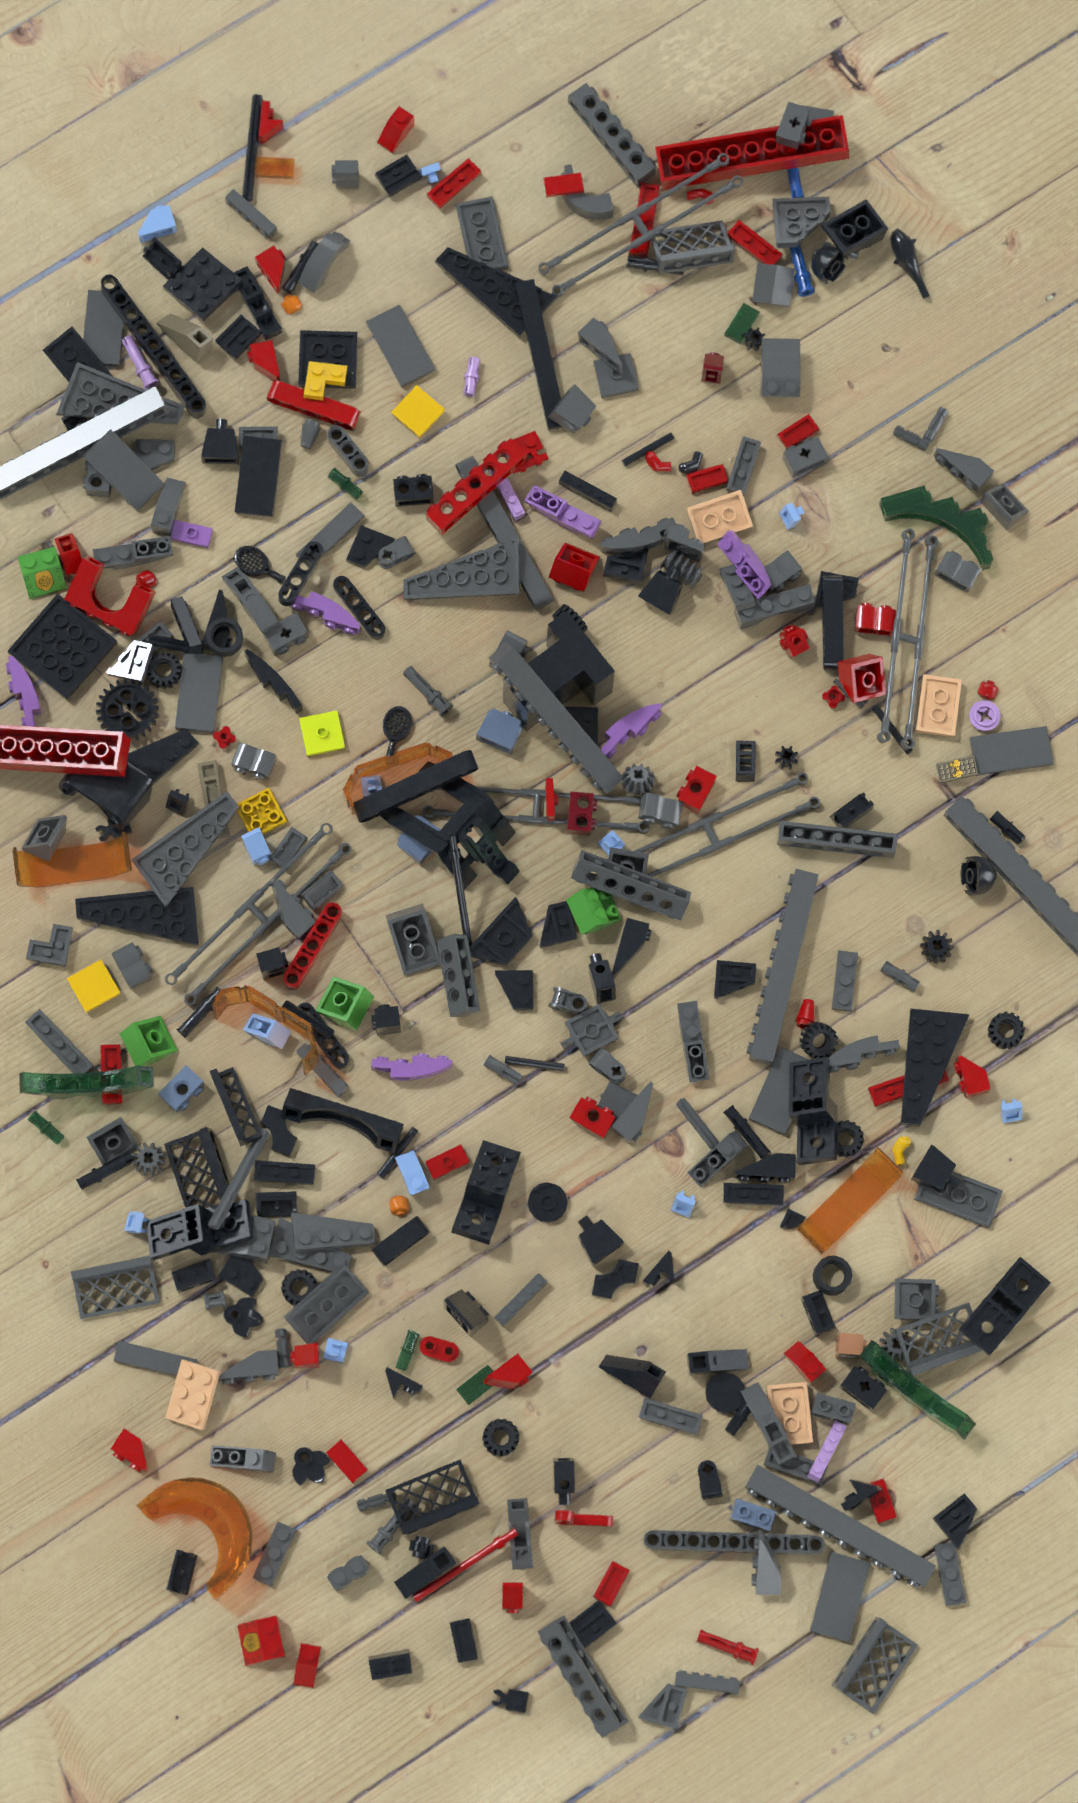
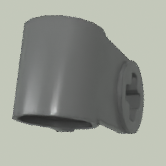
M403 536L380 549L378 563L381 568L390 569L412 558L416 552L407 537Z
M559 987L553 988L554 995L551 1003L548 1004V1007L551 1009L579 1015L587 1010V1000L583 995ZM575 1001H582L584 1005L582 1008L576 1009L573 1007V1003Z
M603 1048L588 1063L595 1071L614 1084H620L626 1078L625 1067ZM620 1070V1076H613V1071L618 1072Z

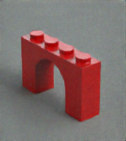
M90 556L83 558L64 600L68 601L73 608L85 610L88 616L100 618L105 625L120 629L119 632L126 636L138 633L156 591L138 583L133 586L125 605L120 610L108 609L100 603L96 594V586L105 568V564Z

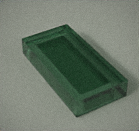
M743 303L724 336L741 345L744 340L741 335L744 332L748 333L747 329L753 326L760 311Z
M486 1365L456 1389L468 1406L493 1387L483 1383L484 1379L493 1372L489 1365Z

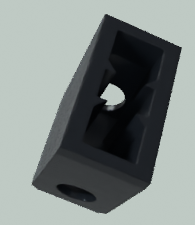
M217 419L216 428L207 429L201 453L202 463L239 464L235 430L227 429L228 420Z
M670 565L666 573L659 570L638 597L667 614H672L683 587V583L676 579L681 570L674 565Z
M600 953L591 955L589 957L591 963L588 965L596 1003L616 1000V986L608 960H602Z
M932 1144L911 1178L914 1182L941 1191L945 1184L957 1189L962 1179L952 1174L956 1164Z
M588 1215L578 1221L584 1232L578 1235V1239L592 1267L624 1245V1241L602 1219L593 1224Z
M553 1458L554 1493L558 1494L559 1505H571V1493H575L574 1459ZM568 1480V1485L562 1487L561 1481Z

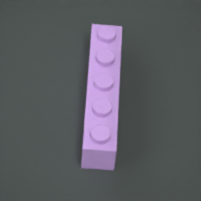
M488 470L490 476L494 474L492 470ZM506 478L497 486V489L513 520L516 521L525 517V511L509 480Z
M835 1420L807 1476L808 1478L819 1482L847 1427L846 1425Z

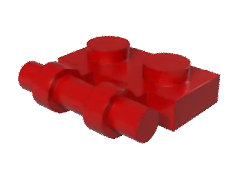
M536 431L513 439L527 456H532L531 459L519 466L513 474L523 473L527 471V468L534 465H542V462L548 460L546 452L541 455L537 453L543 450V446Z

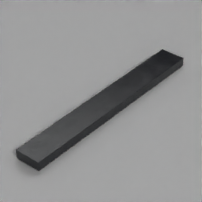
M530 279L515 282L547 430L562 428V426L548 418L561 400L535 281Z

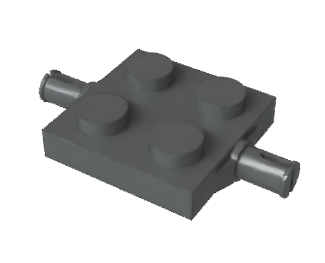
M599 1003L565 1021V1025L570 1032V1038L560 1042L564 1050L574 1044L584 1058L618 1040L613 1023L623 1019L620 1011L611 1016L607 1015Z

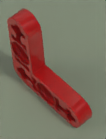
M556 1510L554 1524L613 1527V1516L574 1514V1511Z

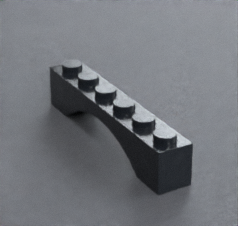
M293 1088L289 1089L281 1113V1118L297 1123L330 1121L343 1124L364 1135L375 1148L394 1154L404 1126L403 1123Z

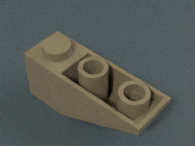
M171 313L157 322V325L196 362L210 353L213 338L202 327Z

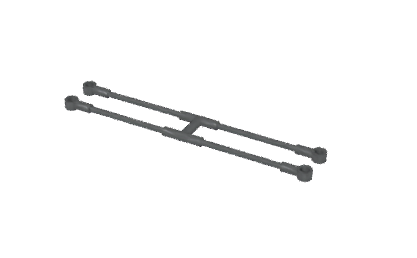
M725 153L720 154L718 159L705 166V169L652 201L637 207L583 243L547 263H540L538 266L540 274L547 275L550 269L560 264L565 258L631 220L634 221L642 236L632 241L630 245L574 279L571 278L561 285H554L552 293L556 294L554 290L560 288L561 292L556 295L561 297L564 291L574 286L579 280L632 248H636L664 231L663 229L721 194L724 195L734 188H741L743 179L740 176H734L732 181L719 188V191L648 231L639 216L654 204L705 173H710L720 166H727L729 163L728 155ZM722 157L727 158V161L723 163L720 161V159ZM739 179L741 183L736 185L734 181ZM547 266V270L541 271V267Z
M911 528L901 533V537L904 540L903 562L896 618H894L890 651L892 653L884 718H882L881 732L877 735V740L880 743H886L891 739L889 733V711L899 640L914 644L915 664L908 724H906L904 739L901 741V747L904 750L913 748L915 744L912 739L914 727L912 725L919 663L920 659H922L925 633L924 621L931 562L933 561L935 546L938 545V538L934 535L925 539L927 563L917 635L914 637L900 633L908 554H910L911 540L915 537V532Z
M802 772L796 778L783 783L782 786L721 813L717 812L688 825L687 828L635 851H647L687 832H693L704 827L711 845L700 849L697 853L647 874L654 877L697 857H703L742 837L794 814H800L809 809L815 810L819 807L820 800L817 797H811L808 802L795 807L792 811L733 837L730 836L718 841L711 823L782 790L807 784L808 775ZM799 777H805L806 781L801 782ZM814 800L817 802V805L813 806L810 802Z
M477 787L484 792L520 794V796L534 797L532 816L504 815L507 820L518 821L519 823L553 825V823L568 824L566 819L548 821L546 817L540 816L541 798L546 797L545 790ZM554 791V793H558V797L570 798V793ZM594 795V799L641 805L642 796ZM426 806L423 809V816L427 819H431L433 816H453L456 813L444 809H434L432 806ZM429 809L432 811V814L426 815L425 811ZM578 820L576 824L586 826L587 822ZM643 821L639 823L624 822V824L595 823L597 827L624 828V830L639 831L641 834H646L649 831V824ZM644 824L647 826V829L641 830L640 826Z
M323 823L320 826V830L310 839V842L271 879L277 880L312 845H316L325 835L330 834L333 830L331 824ZM325 825L329 827L327 833L323 831ZM348 843L340 844L336 853L328 859L329 861L295 895L299 897L331 865H334L344 855L349 854L351 846ZM344 845L348 847V851L346 853L342 851V847ZM270 880L234 912V915L185 963L180 964L176 970L165 976V982L168 985L176 984L177 978L188 969L187 967L246 911L250 910L262 923L253 932V935L204 983L199 984L195 990L184 996V1002L187 1005L195 1004L196 998L207 989V986L256 938H259L280 918L278 909L267 918L255 905L258 899L271 886ZM170 975L174 977V981L172 983L168 982V977ZM189 995L193 997V1001L191 1003L187 1001V997Z

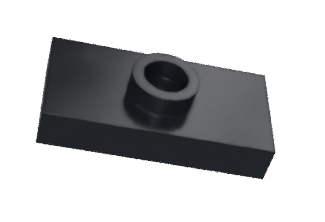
M470 1618L450 1622L458 1663L478 1659Z

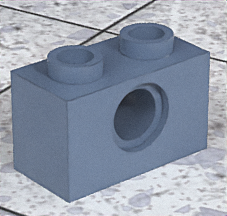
M186 1065L158 1095L177 1113L179 1110L184 1111L190 1104L189 1100L193 1096L197 1097L204 1090V1082ZM186 1086L188 1092L185 1095L178 1094L179 1087Z
M736 1499L729 1520L769 1532L776 1511Z

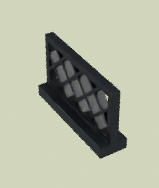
M209 1127L199 1129L200 1131L165 1143L164 1146L185 1208L190 1207L193 1199H196L203 1203V1207L206 1205L210 1206L206 1209L211 1211L218 1206V1204L211 1205L207 1203L211 1193L218 1194L221 1200L230 1183L212 1130ZM199 1136L201 1144L198 1151L188 1147L191 1140ZM179 1144L184 1147L180 1157L172 1154L171 1146ZM187 1148L196 1152L192 1163L183 1160ZM199 1155L207 1159L204 1169L195 1166ZM181 1161L190 1165L186 1176L178 1172ZM193 1167L203 1171L198 1182L189 1178ZM206 1173L211 1175L214 1180L210 1188L201 1184ZM187 1180L197 1184L192 1195L185 1192L184 1186ZM200 1186L209 1190L204 1201L195 1197Z
M461 1459L385 1490L403 1537L480 1504ZM457 1465L461 1472L458 1480L447 1476L450 1468ZM437 1474L444 1477L440 1488L429 1484L431 1476ZM445 1479L457 1483L453 1494L442 1489ZM419 1482L425 1485L421 1496L410 1492L413 1483ZM461 1484L467 1487L470 1495L464 1498L455 1495L458 1485ZM409 1485L408 1490L403 1489V1487H406V1486ZM427 1486L438 1490L434 1501L423 1497ZM396 1490L405 1492L406 1495L403 1502L395 1501L391 1492ZM440 1492L451 1496L449 1504L441 1505L436 1502ZM408 1494L420 1498L415 1509L404 1505ZM421 1500L433 1504L430 1512L423 1513L417 1510ZM396 1504L401 1506L399 1511L396 1507ZM435 1505L439 1506V1508L433 1510ZM403 1507L414 1512L412 1518L406 1522H403L400 1516Z

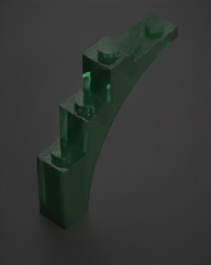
M925 485L880 499L879 506L885 522L897 519H918L942 526L967 544L976 556L982 570L990 568L993 556L991 551L987 550V539L983 532L988 524V518L986 513H982L981 507L960 513L959 504L954 502L953 496L932 502L931 493L929 490L926 491Z
M138 1065L124 1069L91 1073L48 1074L22 1072L19 1073L20 1093L47 1096V1098L63 1100L75 1096L97 1097L108 1093L126 1095L154 1087L153 1067Z
M871 1340L859 1355L881 1382L896 1390L905 1401L922 1410L933 1422L963 1440L966 1439L975 1427L976 1423L968 1414L940 1397L916 1379L875 1341Z

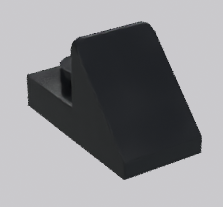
M669 1250L642 1281V1284L647 1288L651 1284L655 1286L662 1278L660 1274L674 1283L672 1253Z
M388 1367L386 1368L385 1372L393 1399H395L401 1386L404 1387L403 1390L413 1396L415 1393L420 1394L423 1385Z
M849 1479L857 1494L853 1492L844 1498L845 1502L841 1506L844 1511H851L882 1491L883 1488L879 1485Z

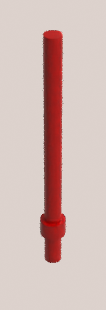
M513 1528L503 1536L499 1535L493 1539L491 1544L412 1595L414 1600L418 1602L493 1551L505 1547L507 1542L519 1535L516 1529Z

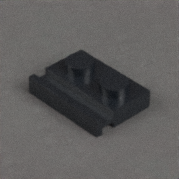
M407 154L375 173V177L387 192L389 198L422 179L421 174H419Z
M241 314L215 340V343L236 361L250 347V344H253L262 335V332Z
M600 1600L569 1622L584 1648L617 1625Z

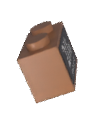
M839 1333L836 1337L835 1358L860 1359L867 1350V1340H864V1335Z

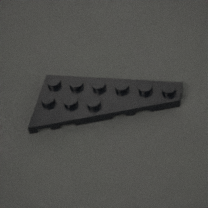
M193 887L180 888L167 907L163 905L154 891L75 899L77 920L199 946Z

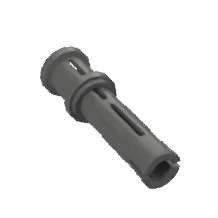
M409 666L403 672V675L427 698V703L432 705L441 717L445 716L452 709L453 704L448 703L442 697V693L432 688L412 666Z
M409 1498L404 1503V1505L414 1509L417 1506ZM404 1507L400 1513L403 1522L412 1512ZM395 1514L384 1527H379L377 1529L378 1533L371 1541L366 1543L379 1555L382 1553L381 1550L384 1546L393 1540V1534L400 1527Z

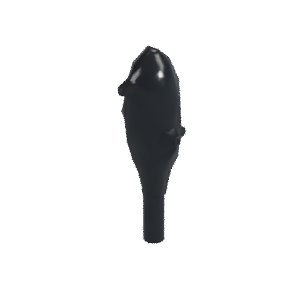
M896 229L892 231L890 236L892 251L896 257L893 263L898 264L899 267L909 274L916 283L922 298L925 299L930 295L920 274L914 245L917 240L911 239L903 231Z

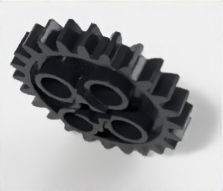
M124 679L123 684L116 680L117 686L115 687L110 683L111 690L103 689L105 696L99 695V699L102 702L96 703V706L101 708L96 710V715H101L97 718V721L103 722L100 725L101 729L107 728L106 731L124 732L130 739L134 736L136 740H139V734L146 737L145 730L151 732L150 724L156 725V721L153 718H159V714L155 712L160 709L159 706L155 705L158 703V700L153 698L154 692L148 693L149 686L147 685L142 688L143 683L141 682L138 685H135V681H131L128 684L127 679ZM129 693L132 695L131 699L123 700L122 696ZM114 700H119L126 709L131 708L132 714L140 718L141 721H137L128 711L124 712L123 707ZM139 706L146 707L143 713L136 711ZM111 708L119 709L115 715L109 714V710ZM126 720L133 721V725L130 727H125L123 724Z

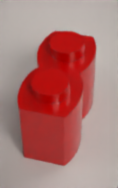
M862 603L856 608L854 631L892 636L896 610L888 605H882L877 608L873 607L870 603Z

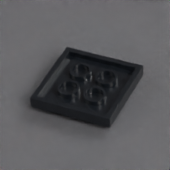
M202 247L163 285V288L204 322L243 284V281Z
M300 330L298 387H305L309 361L347 366L345 386L325 384V388L356 389L358 332Z

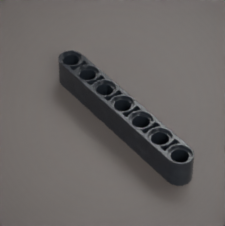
M466 750L354 802L352 806L359 823L367 822L467 776L479 768L472 750Z

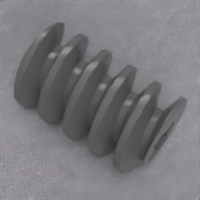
M675 549L667 555L660 569L666 566L665 572H667L670 565L678 567L681 570L678 580L682 581L685 579L684 585L687 586L691 583V589H694L702 577L703 567L701 566L696 570V562L689 565V558L682 561L683 554L676 557L677 550Z

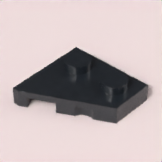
M567 901L548 905L540 949L577 940Z
M495 970V976L513 1010H533V970Z

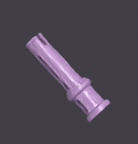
M128 335L124 337L125 339H122V343L137 369L136 375L141 378L144 384L143 388L146 390L157 387L160 381L155 378L152 366L146 363L133 336Z

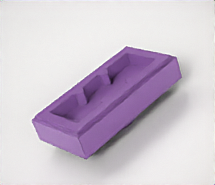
M175 520L170 539L209 548L213 528Z

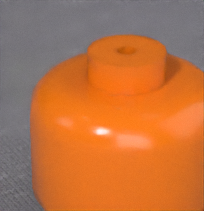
M289 294L283 298L285 301L281 303L286 314H293L302 307V303L297 295L290 296Z
M402 1195L394 1196L389 1201L390 1212L393 1215H397V1217H403L410 1210L408 1199Z

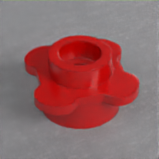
M832 686L831 689L822 694V699L826 700L829 703V707L834 709L838 703L845 701V695L841 693L837 686Z
M224 726L219 732L213 733V738L217 740L221 749H225L226 746L236 741V736L232 735L228 726Z

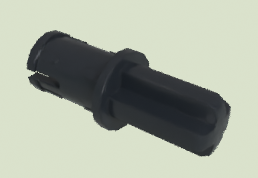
M996 811L989 819L1002 830V834H1007L1015 843L1020 844L1025 839V835L1013 825V822L1007 820L999 811Z
M745 1401L738 1411H734L733 1418L725 1428V1431L732 1436L737 1433L744 1422L748 1421L747 1417L751 1413Z

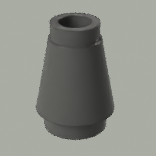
M305 419V422L302 423L301 447L312 448L321 429L319 428V422Z

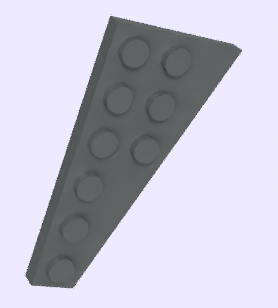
M77 362L56 416L93 418L96 415L109 411L113 406L126 402L130 397L142 394L145 389ZM163 397L170 413L150 423L178 425L185 405Z
M516 536L509 541L495 544V546L474 552L456 559L454 562L440 565L433 570L404 579V600L520 595L519 537Z
M228 791L131 860L165 907L168 906L239 810V806Z

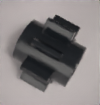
M749 327L747 329L748 333L744 332L741 335L745 338L741 344H745L748 347L747 351L751 348L758 351L759 345H762V338L765 334L759 331V327L756 330Z
M782 746L781 752H775V755L779 757L775 760V764L779 763L781 770L784 767H788L791 770L792 763H798V760L794 758L798 756V752H793L792 746L789 748ZM786 755L787 757H790V760L787 761L786 758L783 759V756Z
M416 1536L415 1541L411 1540L409 1551H413L412 1557L427 1559L428 1555H432L434 1545L430 1544L431 1539Z

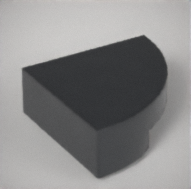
M788 1209L780 1228H796L804 1222L806 1217Z

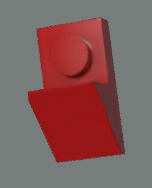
M262 101L259 142L261 144H264L284 128L283 120L273 119L274 108H271L270 101Z
M301 1643L293 1684L314 1688L321 1652L320 1646Z

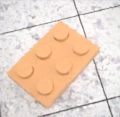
M741 490L686 508L695 538L702 541V543L723 537L728 530H732L735 533L753 527Z
M923 674L915 732L947 737L955 736L962 680Z
M182 1359L165 1418L204 1430L221 1371Z
M807 1382L767 1385V1398L790 1444L813 1443Z

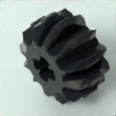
M937 930L935 935L932 931H929L928 937L923 936L922 940L925 943H921L920 948L925 949L921 952L922 955L928 954L927 961H930L932 957L934 958V964H937L938 958L943 963L946 960L945 957H951L952 954L949 951H952L954 946L948 944L953 940L952 938L945 939L947 936L946 932L940 936V930ZM936 943L940 945L938 950L934 949Z

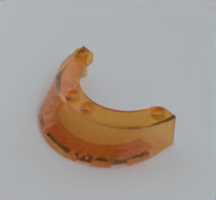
M181 1478L159 1486L136 1505L151 1520H157L170 1514H187L201 1520L208 1526L215 1537L218 1547L217 1565L207 1583V1590L216 1602L242 1575L252 1552V1525L245 1507L228 1488L205 1478Z

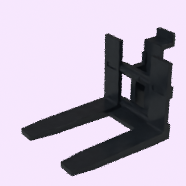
M426 762L419 772L435 765V763ZM462 778L439 788L463 803L440 831L398 807L380 815L393 828L434 853L453 877L452 859H449L448 853L450 849L448 835L456 834L457 845L460 843L468 853L465 858L462 855L459 858L464 890L477 877V874L470 867L474 861L477 863L481 862L482 864L485 863L491 872L502 879L507 885L520 872L518 867L504 856L496 844V841H498L501 846H504L516 833L487 793ZM472 828L481 837L476 843L471 837L466 835L472 831Z

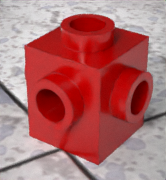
M789 625L783 629V632L779 633L781 639L779 644L784 651L786 650L789 656L795 657L810 649L806 640L808 635L803 628Z

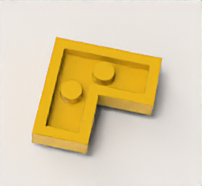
M309 361L304 398L323 400L325 384L345 386L347 366Z

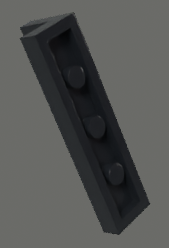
M231 1067L219 1073L217 1068L209 1071L240 1147L263 1138L234 1068ZM232 1074L234 1080L231 1086L223 1084L221 1078ZM232 1091L241 1095L238 1103L230 1101L229 1097ZM239 1108L248 1112L245 1121L237 1118ZM246 1126L255 1128L257 1134L246 1138L244 1130Z

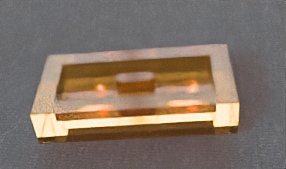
M257 157L255 175L259 178L294 179L295 159Z

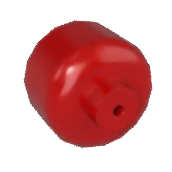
M144 570L137 574L135 583H141L151 589L156 585V577L151 571Z
M987 680V682L982 681L977 693L980 697L993 700L998 692V687L991 680Z

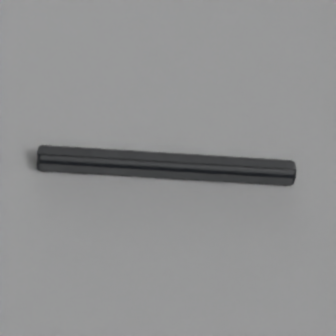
M260 94L252 96L242 192V197L248 202H251L253 198L263 101Z

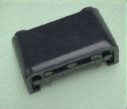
M127 762L125 777L66 773L60 781L58 789L67 796H74L79 792L106 810L109 824L122 831L150 801L153 782L147 774Z

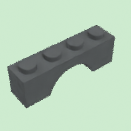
M810 584L756 599L754 607L737 611L735 608L734 613L741 630L758 625L762 621L779 614H797L814 609L815 599Z

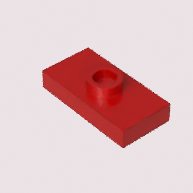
M546 778V819L554 821V805H558V793H554L553 778Z
M461 1144L425 1161L433 1180L470 1163Z
M884 1478L871 1482V1484L879 1485L883 1488L882 1491L869 1498L877 1524L896 1518L897 1515Z

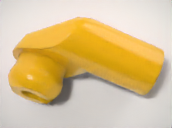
M899 1137L892 1147L896 1166L906 1163L903 1152L906 1147L911 1145L909 1137Z

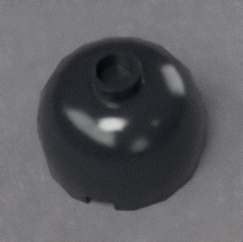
M825 245L815 250L811 262L813 274L825 284H828L829 280L835 281L846 267L843 263L845 259L848 260V254L842 255L835 245Z
M966 857L967 861L962 863L960 872L962 885L966 884L967 890H964L965 893L968 895L985 894L994 885L997 878L996 870L992 863L984 857Z

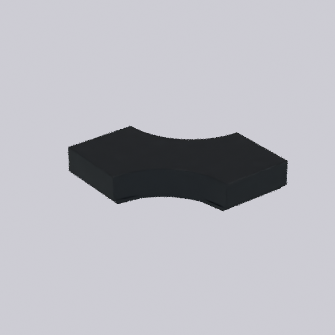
M268 1105L261 1120V1125L266 1127L272 1135L273 1144L271 1149L290 1157L298 1138L288 1131L285 1124L286 1119L281 1118L282 1110Z
M619 1259L617 1266L611 1272L604 1275H595L592 1295L611 1299L618 1287L628 1283L635 1284L639 1263Z

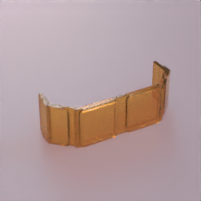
M425 742L398 751L395 755L383 756L357 765L354 768L353 775L349 776L343 788L347 808H350L352 815L355 814L354 804L350 795L358 779L361 777H366L427 755L439 761H444L453 756L452 752L436 745L434 747L430 743Z
M122 832V837L110 842L56 849L49 862L25 851H18L16 847H13L14 850H12L18 887H49L111 878L132 871L128 835L125 832Z
M245 985L241 988L236 986L221 989L212 1004L215 1019L220 1017L227 1006L250 1002L309 1039L312 1048L302 1061L304 1075L307 1076L319 1063L313 1027L309 1022L285 1007L281 1008L274 1000L251 986Z
M877 1147L871 1156L802 1224H799L795 1230L822 1255L890 1189L904 1172Z

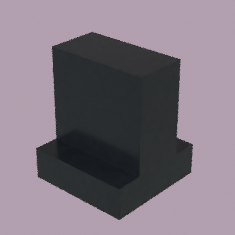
M565 611L548 624L546 643L548 649L527 664L562 705L581 691L595 705L612 693L615 670L571 615ZM503 682V703L516 719L521 720L523 728L527 732L539 723L536 720L538 716L536 713L532 714L525 707L527 704L525 700L521 701L514 694L516 690L513 686L510 688Z

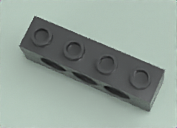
M452 934L437 940L450 1017H466L480 1012L467 935Z

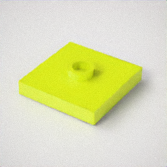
M337 710L299 718L307 757L345 749Z

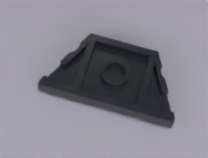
M516 897L469 947L471 957L507 966L533 937Z

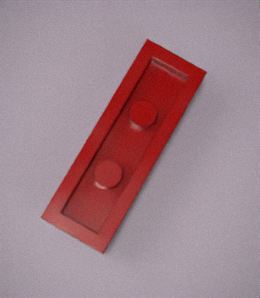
M468 158L427 193V197L440 210L481 175V170Z
M740 220L727 232L728 237L762 264L776 265L783 257L780 251Z
M120 1044L100 1045L102 1105L122 1104Z

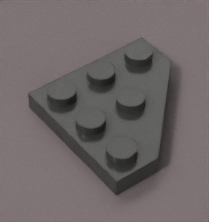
M829 197L772 199L776 248L796 247L827 220L831 213Z

